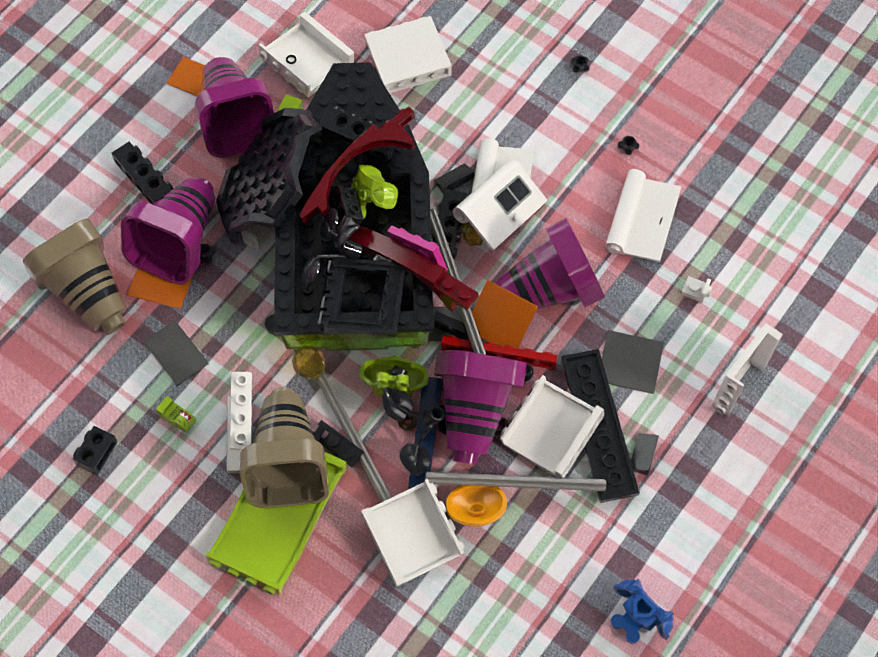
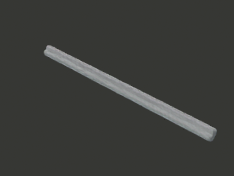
M432 208L430 209L431 230L448 269L446 273L461 281L436 209ZM458 306L473 352L486 355L471 309L469 308L466 311Z
M327 375L318 377V384L348 440L364 451L359 461L380 501L384 502L392 498Z
M427 472L425 480L428 479L429 483L445 485L588 491L606 490V480L441 472Z

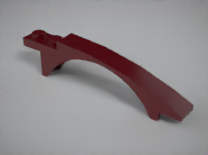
M410 106L399 110L395 117L390 121H385L380 129L373 124L343 152L325 173L307 200L300 214L304 224L319 212L324 218L328 215V201L332 184L339 171L351 159L365 151L379 147H399L408 150L415 147L413 138L404 129L406 125L415 119L414 111Z
M359 225V228L348 239L362 245V255L375 254L385 257L411 272L426 284L450 311H453L457 305L467 311L479 297L478 292L446 273L444 267L387 236Z

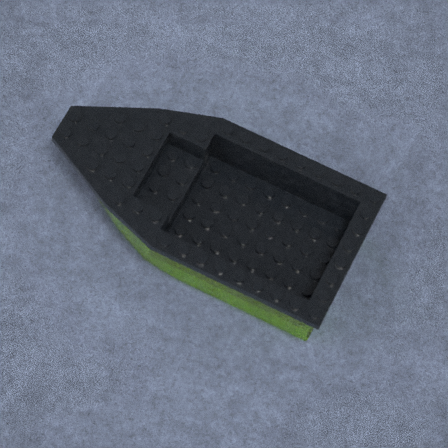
M370 62L333 63L306 109L315 115L316 122L320 123L329 105L333 108L337 106L347 114H356L366 122H375L379 127L385 121L392 120L400 110ZM341 122L338 126L344 127L347 123ZM408 124L404 129L414 140L415 147L408 150L396 147L389 161L366 151L357 155L345 164L337 174L332 184L329 198L338 186L351 188L353 178L356 176L360 165L376 167L381 172L384 181L393 184L398 189L397 202L393 209H383L376 206L373 201L367 203L365 206L366 216L360 223V226L389 237L387 231L391 226L398 229L403 228L408 233L419 235L422 239L430 242L429 171ZM359 129L355 133L362 134L364 130ZM318 131L310 135L298 175L303 196L295 206L289 205L284 212L287 214V217L279 227H275L274 336H281L286 349H294V352H302V349L346 351L386 350L388 347L412 346V349H419V346H427L429 332H434L433 291L408 270H406L397 337L325 331L324 327L317 326L319 312L321 311L322 294H324V281L327 276L328 261H335V258L320 259V269L309 287V292L304 289L302 283L303 268L311 256L341 254V252L338 251V248L334 247V236L330 234L327 239L321 238L320 228L325 218L320 212L305 224L302 222L300 214L325 173L350 146V144ZM361 254L358 259L373 260L376 255ZM347 271L339 320L355 319L378 323L386 274Z

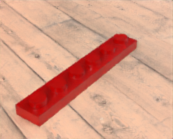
M456 336L442 337L441 351L458 350L473 352L469 339H458ZM492 342L483 343L486 355L521 361L534 367L555 370L557 355H553L551 352L541 353L529 348L517 349L511 345L499 346Z

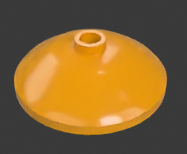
M461 485L455 488L446 500L448 515L454 521L470 527H480L495 522L502 517L507 508L505 493L499 487Z

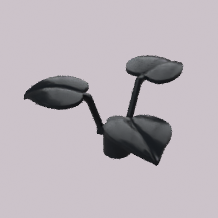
M331 208L323 220L320 236L322 239H327L330 234L334 236V247L338 248L341 254L311 256L307 260L302 272V283L307 292H309V287L319 272L320 259L341 258L345 260L346 256L358 259L362 253V245L348 240L359 228L350 216H344L337 227L336 233L333 229L338 222V213L335 208Z
M385 387L382 403L386 413L392 419L402 421L406 415L408 417L423 415V423L427 428L417 441L416 446L406 444L400 450V460L403 466L412 475L420 476L429 467L430 454L427 449L419 446L430 429L436 424L439 431L446 435L445 405L432 406L428 411L423 409L422 411L410 413L413 409L411 397L398 389Z

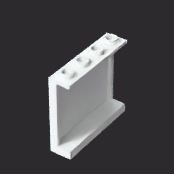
M306 12L300 15L299 24L266 47L261 43L259 44V57L261 60L267 62L275 72H279L287 82L292 83L300 93L305 94L307 97L318 90L333 63H354V52ZM288 55H295L297 61L294 64H289L286 62V57ZM293 57L288 58L289 62L295 60Z
M431 16L421 17L414 21L404 22L400 25L364 34L365 46H368L380 79L389 93L451 76L452 65Z
M765 323L725 375L712 403V406L718 413L729 416L744 386L740 380L751 365L763 371L768 364L783 334Z
M231 372V396H228L226 473H240V452L244 447L251 444L252 372Z
M542 375L540 380L537 379L534 382L530 395L524 397L520 410L515 411L509 427H505L501 432V442L506 448L552 475L565 478L603 419L604 409L599 406L592 407L546 381V377Z
M428 479L371 508L368 507L360 513L396 587L464 553V544L460 537L456 538L453 532L456 530L451 519H447L445 505L442 501H438L435 495L438 493L433 482L429 483Z

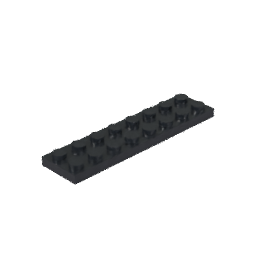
M599 349L561 356L570 394L594 408L599 406L604 409L603 419L585 445L593 479L606 480V490L597 491L600 503L638 496L640 494Z

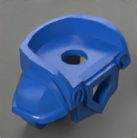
M639 579L624 580L613 586L616 594L627 598V600L623 603L626 613L623 616L620 614L612 616L611 625L615 629L623 628L627 632L626 640L628 643L635 644L640 638L638 631L641 628L651 631L656 626L661 638L667 640L670 637L669 634L673 629L674 613L672 611H665L658 606L644 591Z

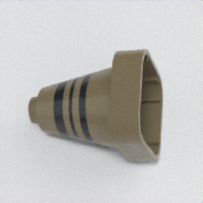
M83 219L33 249L24 257L23 264L40 290L48 289L94 331L103 329L106 335H110L126 324L122 315L127 309L103 253V238L89 219Z
M288 387L276 388L264 399L253 442L244 447L240 452V477L247 501L255 507L276 508L315 504L325 500L329 495L328 468L324 448L321 443L315 440L303 399Z

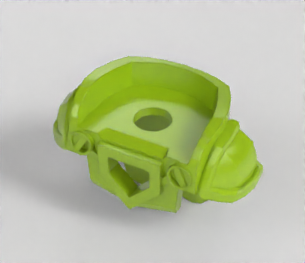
M360 165L356 176L353 178L351 188L356 189L363 218L366 216V204L372 201L376 206L383 209H393L397 202L398 189L393 184L385 182L381 172L376 167Z
M397 355L368 360L364 362L360 369V378L366 384L373 387L375 395L382 398L385 387L398 389L412 397L415 391L428 384L429 379L425 367ZM394 365L406 370L408 374L391 375L389 369L392 370Z

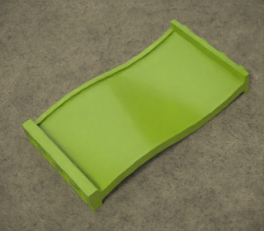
M324 452L328 468L329 495L319 503L259 508L247 501L243 489L211 550L206 553L207 560L209 561L208 564L217 569L220 567L226 569V572L237 578L239 575L245 578V582L252 586L258 584L264 587L263 590L271 595H274V593L281 595L282 589L302 555L326 503L340 478L347 470V462Z

